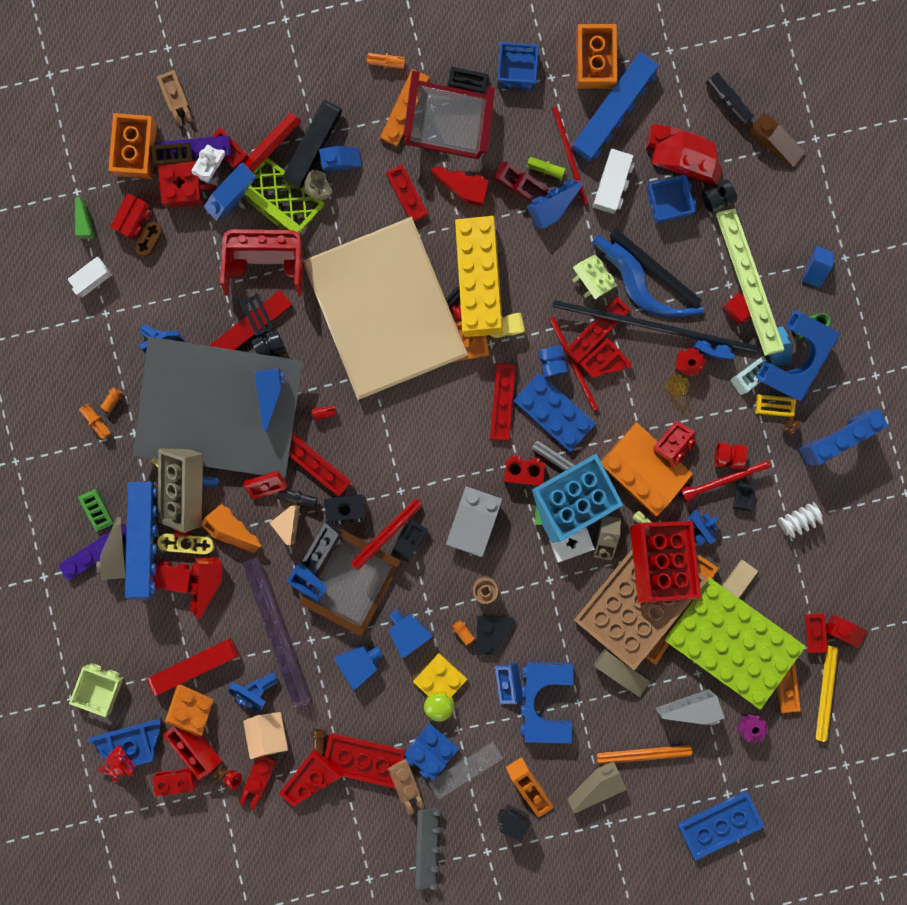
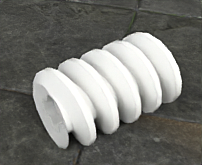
M812 502V505L807 504L805 508L800 507L798 512L792 511L791 515L786 514L785 519L782 517L778 518L783 533L786 536L790 534L793 538H795V531L800 535L802 534L801 528L808 532L809 524L813 528H816V521L820 525L823 524L822 514L814 502Z

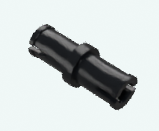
M286 489L279 491L277 496L278 499L292 502L293 505H302L315 509L318 501L317 497L302 494V491L299 490L296 492Z

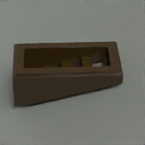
M191 143L151 145L154 167L164 164L193 162ZM182 148L186 149V158L184 159L182 157ZM174 149H178L179 159H175ZM166 150H170L171 160H167ZM159 151L163 152V160H160Z

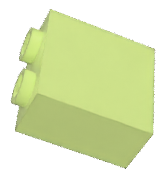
M91 663L82 667L69 704L106 717L111 714L124 677L119 676V673L113 670H108V672L102 670L101 666Z

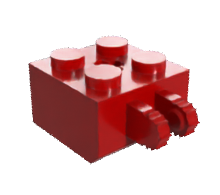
M197 161L158 165L161 202L166 208L204 204L203 192L216 190V185H202V180L199 179V176L192 174V169ZM184 182L185 184H182L181 188H179V184Z

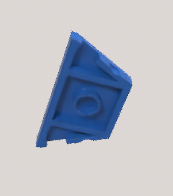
M162 718L89 737L88 741L95 745L100 751L99 754L104 759H107V756L114 748L120 745L123 747L127 758L133 760L135 765L151 762L155 758Z

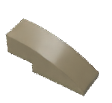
M606 649L602 651L593 664L600 671L638 697L642 695L650 683L648 679Z

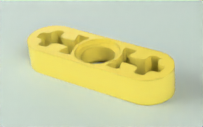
M168 533L161 535L158 539V547L163 551L208 554L215 547L214 540L207 536L190 535L188 537L182 536V538L179 536L178 540H176L173 534ZM168 537L169 541H177L178 549H175L176 544L168 545L167 548L166 544H163V540H166ZM184 538H188L191 541L189 549H184L181 546ZM207 540V544H210L206 551L201 546H197V550H194L196 543H204Z

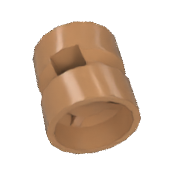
M481 577L473 585V594L478 602L488 604L496 599L498 588L493 579Z

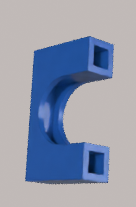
M794 310L785 327L805 337L809 344L807 360L803 365L794 370H783L765 361L756 378L801 401L808 393V388L812 381L818 376L820 367L828 359L831 348L838 342L840 333Z
M879 409L863 411L847 420L849 425L821 439H814L798 448L807 465H821L888 427L889 425Z
M526 662V667H522V678H525V686H522L521 697L525 698V705H521V717H524V725L520 727V736H524L525 742L571 743V721L549 720L541 717L534 709V698L537 692L547 685H573V664L562 662Z

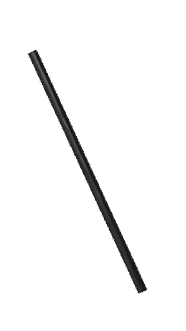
M554 300L552 305L553 308L696 340H704L754 353L758 350V345Z

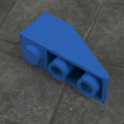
M570 179L564 182V186L559 189L549 190L547 192L548 195L533 199L532 204L526 207L534 226L544 229L558 221L583 185V182Z

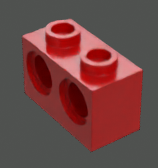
M511 455L510 459H506L504 482L541 485L543 484L545 463L541 462L540 458L530 457L529 461H524L521 456ZM512 464H517L520 467V472L517 475L510 473L509 468ZM531 466H536L539 469V474L536 477H532L529 474Z
M189 768L160 771L152 777L154 797L193 792L198 787L197 778Z

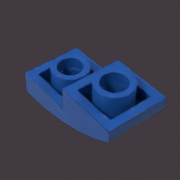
M699 340L692 347L698 349L700 354L718 360H731L735 357L731 353L732 349L726 345H718L713 350L711 349V344L704 340L702 342Z

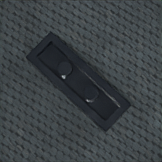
M330 521L324 522L301 564L314 576H317L343 532Z

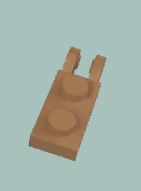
M175 70L157 76L168 108L173 114L177 126H182V120L177 112L183 109L189 123L193 122L188 108L189 104Z
M404 759L389 767L388 770L407 813L410 816L414 814L409 802L413 798L416 806L420 810L423 809L424 804L419 796L420 792L407 760Z

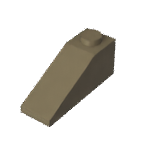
M117 517L100 554V561L96 562L97 573H101V580L125 578L126 568L121 517Z
M614 761L596 769L568 798L574 814L627 790Z

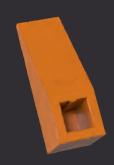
M222 504L207 515L201 523L208 533L217 540L254 554L261 547L258 538L251 535L246 530L245 525L233 516L231 510Z

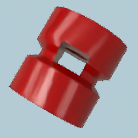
M718 442L714 456L715 466L727 468L730 465L732 469L743 470L747 460V446L739 444L731 446L730 443Z

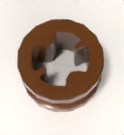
M789 417L782 428V431L784 433L788 432L790 436L795 433L800 424V421H794L793 417Z
M221 763L209 777L214 778V782L217 783L228 769H223V764Z

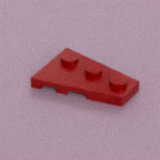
M314 749L279 792V795L290 805L295 806L320 789L338 780L343 774Z

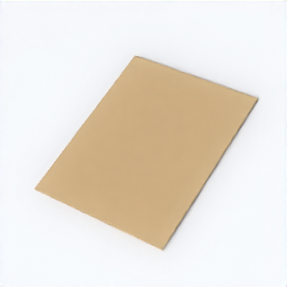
M412 217L303 260L304 267L358 400L468 356Z

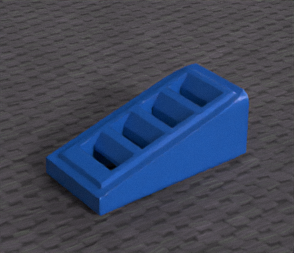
M301 563L297 564L286 581L317 603H319L327 590V587ZM316 588L320 590L318 594L314 592Z

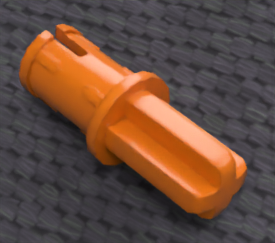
M388 53L386 55L367 54V64L385 66V69L389 67L404 70L405 57L388 55Z
M89 403L85 404V408L82 406L79 412L89 422L88 426L92 427L101 439L107 438L111 433L102 422V417L95 413Z

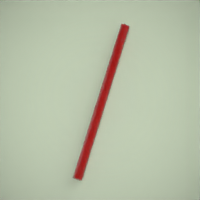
M555 106L552 108L575 181H581L558 108ZM582 185L579 189V194L583 205H587L589 203Z
M551 317L549 320L565 350L568 344L555 317ZM567 355L593 411L598 410L599 408L578 365Z

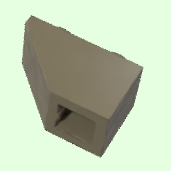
M604 516L600 519L593 554L594 558L613 559L620 537L621 518Z

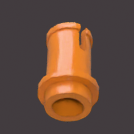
M114 387L112 390L109 389L108 396L100 406L109 413L112 412L119 399L122 400L123 393Z
M459 620L452 626L453 632H456L464 644L468 645L475 637L465 626L466 623Z

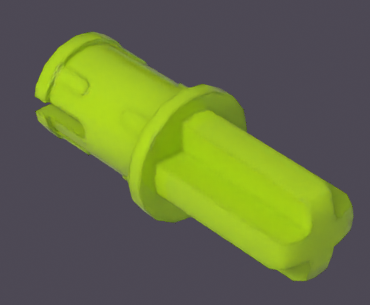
M530 157L527 163V168L541 172L543 176L546 174L562 180L565 168L550 164V161L545 162Z

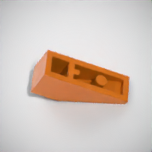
M522 757L506 766L512 782L538 818L554 808Z

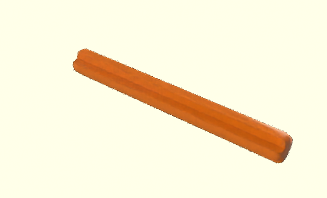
M690 745L605 752L598 753L596 757L598 764H609L613 761L614 763L687 757L692 756V748Z

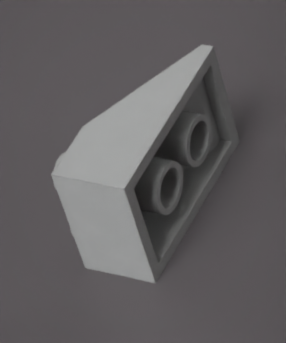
M466 486L446 545L482 557L502 499Z
M709 689L655 708L659 716L667 720L716 725L720 723L721 719H724L718 697Z

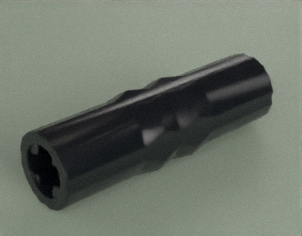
M718 72L707 80L706 85L741 127L754 117L740 96L736 94L735 90L728 85Z

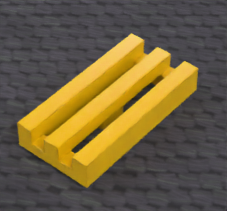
M756 395L755 414L783 417L795 416V398ZM762 399L791 402V406L761 402ZM761 407L789 409L790 413L761 410Z

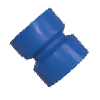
M562 345L538 351L540 362L544 363L542 367L544 378L568 372L567 363L562 360L565 356Z

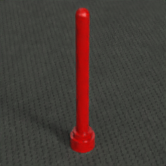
M764 461L695 488L687 486L681 489L682 496L686 503L694 501L693 499L696 498V495L768 469L771 463Z

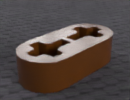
M149 222L143 228L135 243V250L139 255L148 257L154 252L163 235V229L158 223ZM156 227L157 234L153 233L151 236L150 228L154 229ZM147 243L148 250L142 252L140 246Z

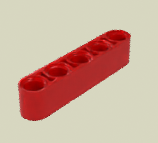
M229 638L146 678V681L153 696H157L239 656L232 639Z

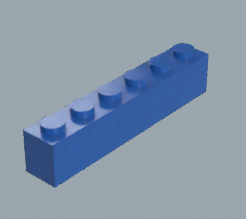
M639 52L573 143L571 150L588 162L592 158L597 159L602 152L600 147L604 142L608 144L614 135L611 133L615 127L618 129L625 120L623 118L626 112L630 113L636 105L634 100L637 96L641 98L647 90L645 85L648 81L652 83L658 74L656 70L659 65Z
M128 482L125 598L129 601L153 600V594H156V583L153 582V575H156L154 556L157 554V546L154 544V537L157 536V525H154V518L158 516V509L155 506V499L158 498V488L152 482Z

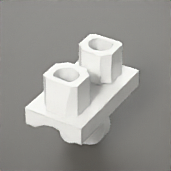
M206 145L205 149H202L199 153V159L192 169V174L199 176L200 180L209 183L216 169L221 164L225 151Z

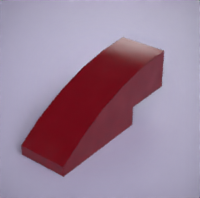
M502 162L493 176L495 181L531 204L533 199L548 195L547 192L549 190L527 173H522L509 162Z

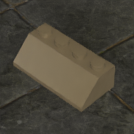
M158 449V523L181 532L202 527V453L190 449Z

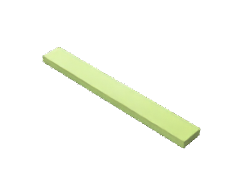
M736 209L719 211L716 216L764 355L780 353L785 349Z

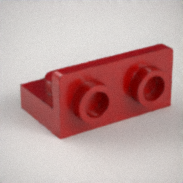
M675 421L653 447V451L669 460L670 466L674 468L683 461L688 450H692L696 445L695 431Z

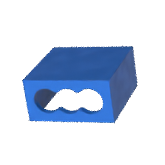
M500 42L497 86H501L502 89L517 87L524 91L535 89L539 45Z
M686 175L649 183L646 187L655 224L692 216L697 208L695 198H692L690 192L692 191V184L690 179L687 180Z

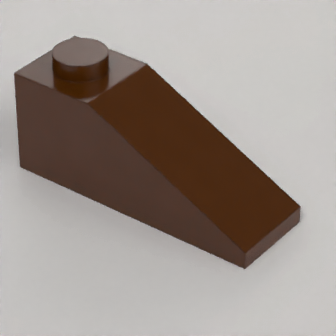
M763 113L748 133L749 136L792 168L805 153L787 131L766 113Z

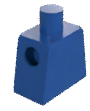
M396 609L388 615L395 624L388 631L402 658L409 655L433 636L431 631L412 613L403 617L399 610Z
M361 645L337 655L334 659L352 689L355 690L378 669L375 661L384 655L378 646L368 651L365 645Z

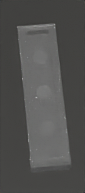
M492 741L438 775L434 780H430L428 784L439 800L501 761L503 756Z

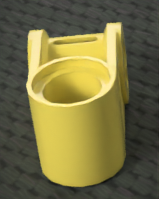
M515 313L502 317L503 334L490 336L499 338L526 332L522 314Z

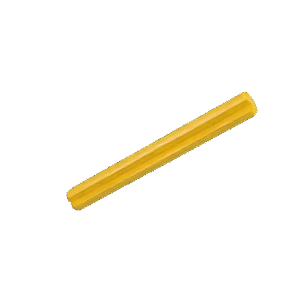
M827 646L816 730V739L823 742L827 741L838 655V648L835 646Z

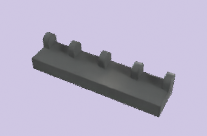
M436 808L418 810L415 888L419 890L427 888L432 890L438 889V884L435 883L436 872H439V867L436 866V854L440 852V847L437 846V833H440L441 830L438 827V816L441 815V810Z

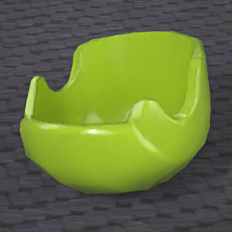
M444 693L432 694L427 697L424 703L425 714L437 722L447 720L455 707L453 698L446 697Z

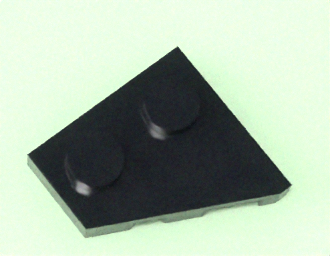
M477 615L476 655H496L514 622V617Z

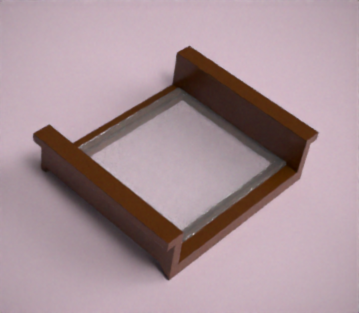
M339 528L343 533L320 573L316 576L327 587L326 592L319 603L308 596H304L300 604L362 636L398 570L401 560L379 549L359 570L354 569L351 561L369 543ZM316 588L314 592L318 594L320 590Z

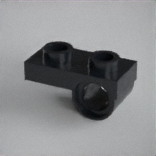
M412 519L393 548L392 553L408 562L428 529Z

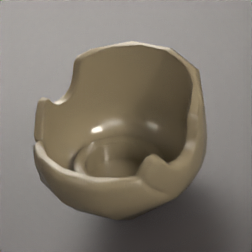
M312 170L305 179L304 189L313 199L319 201L326 200L332 194V183L326 182L325 173Z

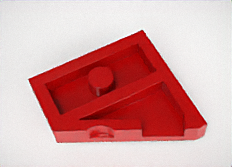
M607 338L579 365L591 378L630 368L633 364Z

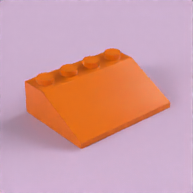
M636 422L601 459V463L605 471L653 516H658L691 477L692 473L682 463L677 464L674 468L671 467L669 460L655 453L653 447L658 441Z

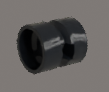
M728 179L717 183L716 188L711 186L701 192L703 202L712 214L721 210L723 205L729 206L737 202L738 199L735 188Z
M277 330L267 333L266 338L260 336L252 340L256 354L280 356L287 352Z

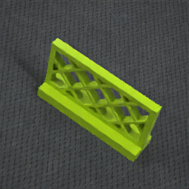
M267 157L253 172L256 176L255 179L260 178L261 187L252 188L250 186L242 198L282 230H294L300 235L301 231L324 207L325 203L310 197L306 193L304 186L301 189L302 197L291 198L290 189L297 188L289 184L286 186H276V177H283L285 171ZM267 163L273 168V173L262 174L261 168ZM262 178H274V186L263 187ZM288 189L289 198H277V190ZM275 190L276 199L267 200L264 197L263 191ZM303 201L304 210L292 211V202ZM305 201H314L318 206L314 210H306ZM289 202L290 211L282 212L278 208V203ZM304 214L305 220L300 226L293 221V215Z

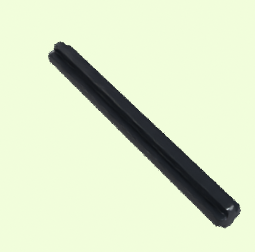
M615 228L610 233L609 237L628 251L637 261L692 307L696 308L701 303L700 297L621 231Z

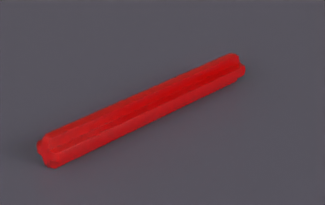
M414 499L351 561L352 567L359 570L421 508L422 503L418 499Z

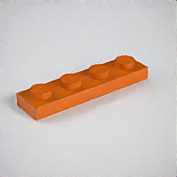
M412 70L380 136L381 140L398 147L403 137ZM420 73L419 80L428 82L429 76ZM417 91L415 109L423 92Z

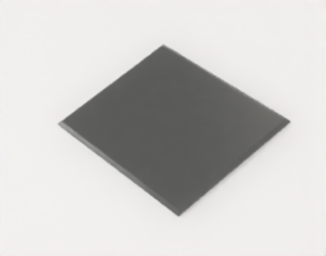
M148 337L133 456L158 459V449L161 448L190 449L203 454V466L258 475L279 471L281 476L286 478L303 361ZM280 368V372H284L285 384H282L267 430H263L254 372L257 370Z

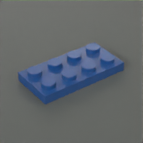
M540 373L535 376L513 401L569 452L596 424Z
M746 790L677 823L695 861L764 828V824Z

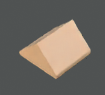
M300 505L289 507L270 522L286 545L295 544Z
M281 712L257 715L243 721L250 759L288 751Z

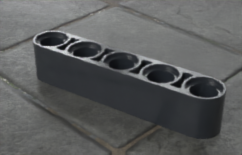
M326 100L322 102L284 172L283 182L299 190L302 189L307 175L312 171L320 156L319 149L324 148L341 116L342 108Z

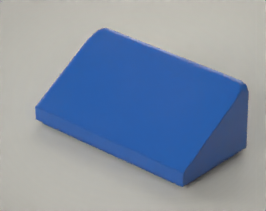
M518 663L495 666L500 704H518L522 702Z

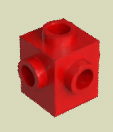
M689 347L687 351L679 349L674 368L682 370L684 375L693 376L694 373L699 374V371L703 370L705 359H703L702 354H699L698 349ZM693 359V363L688 365V361Z

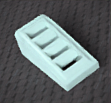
M764 356L730 380L740 395L749 392L761 382L756 378L752 369L758 374L760 369L757 365L762 367L766 361Z

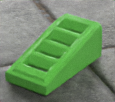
M76 197L75 235L81 239H95L86 203L82 198Z
M94 489L78 497L96 532L114 524L99 489ZM95 497L96 500L88 502V499ZM96 504L100 506L93 510L91 509V506H94ZM99 511L103 512V514L97 517L94 516ZM106 518L107 521L100 524L97 523L98 520Z

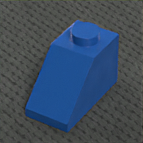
M334 146L319 149L322 168L325 174L362 167L359 148Z

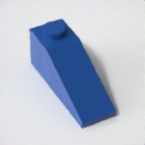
M244 163L239 164L212 193L204 208L216 221L232 214L256 176Z
M280 368L257 370L254 372L263 430H267L282 384H285L284 372H280Z

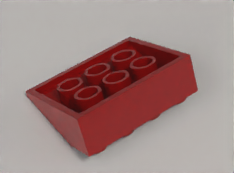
M693 521L649 522L630 526L638 604L701 599Z

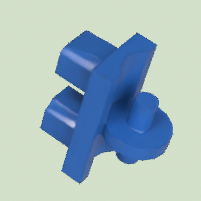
M695 509L686 521H693V529L698 527L701 533L695 536L696 542L699 546L708 542L710 544L714 543L717 536L713 531L718 529L715 524L718 520L717 516L710 517L707 513L701 516Z

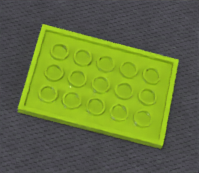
M708 577V581L700 590L701 599H693L688 604L663 640L761 709L806 646Z

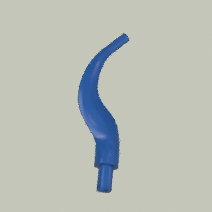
M599 234L591 242L606 254L604 258L619 269L628 295L642 309L664 317H685L704 314V307L675 309L656 301L647 290L644 271L640 263L628 251L616 242L612 245Z

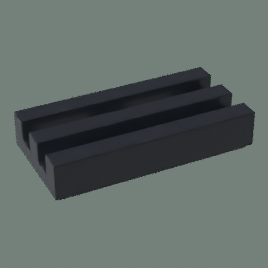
M451 66L447 86L484 94L488 74ZM454 73L483 79V82L454 76ZM452 80H453V81H458V82H463V83H468V84H472V85L482 86V88H480V87H475V86H470V85H466V84H461V83L452 82Z
M258 293L240 301L257 337L274 329ZM254 300H257L269 327H265L255 307ZM248 303L250 304L260 324V327L262 329L260 331L258 330L256 323L246 305Z

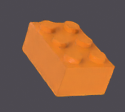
M578 24L576 30V89H613L617 83V24Z
M113 113L108 171L114 176L153 179L154 165L151 145H154V142H156L157 122L152 116Z

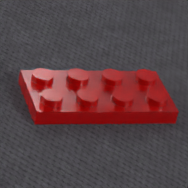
M330 732L324 758L339 770L343 777L395 788L388 768L403 760L405 749Z

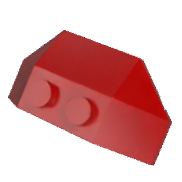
M682 130L655 145L651 164L686 175L689 178L714 187L719 183L722 165L714 142Z

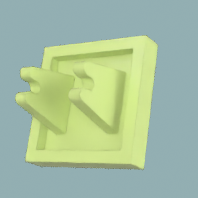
M596 255L585 259L573 267L578 274L572 279L575 283L581 279L589 290L583 295L585 298L592 294L596 299L617 286L613 276L607 272L603 262Z

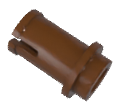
M314 729L311 737H313V750L315 749L322 755L325 753L326 733L324 729Z

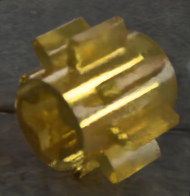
M672 374L666 380L668 384L664 387L671 397H682L688 392L687 387L690 386V383L683 374Z

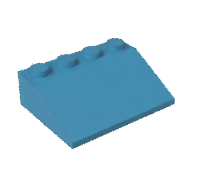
M597 454L532 489L542 525L552 543L565 540L623 506Z

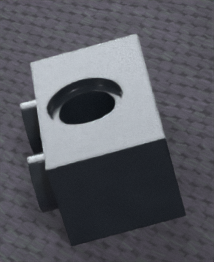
M363 494L324 499L326 521H330L334 525L343 524V520L350 519L351 523L361 522L362 518L366 517ZM344 504L350 507L348 515H343L340 511L341 506Z
M506 804L504 809L501 808L497 817L500 833L522 842L530 825L528 814Z

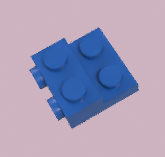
M429 723L406 749L404 755L406 756L405 760L414 767L416 764L421 769L419 772L423 777L434 780L444 769L446 763L459 750V747L433 724Z

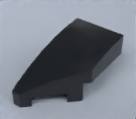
M746 477L737 480L732 508L752 512L755 499L754 489L756 487Z

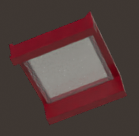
M412 70L403 137H405L404 145L479 160L482 153H487L495 88L488 86L485 93L481 94L419 80L420 72Z

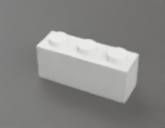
M615 149L610 150L592 208L612 214L617 209H621L623 198L620 197L622 191L626 192L629 180H626L628 173H632L635 162H632L633 155Z

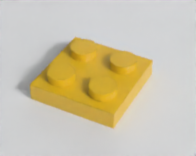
M438 653L413 680V683L428 696L444 693L446 697L451 698L467 678Z

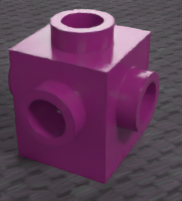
M757 714L741 715L738 723L739 735L746 739V742L757 743L758 740L764 741V735L766 736L768 732V726L765 724L766 721Z

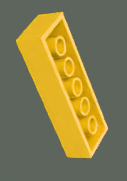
M494 216L456 219L462 332L465 337L503 334Z

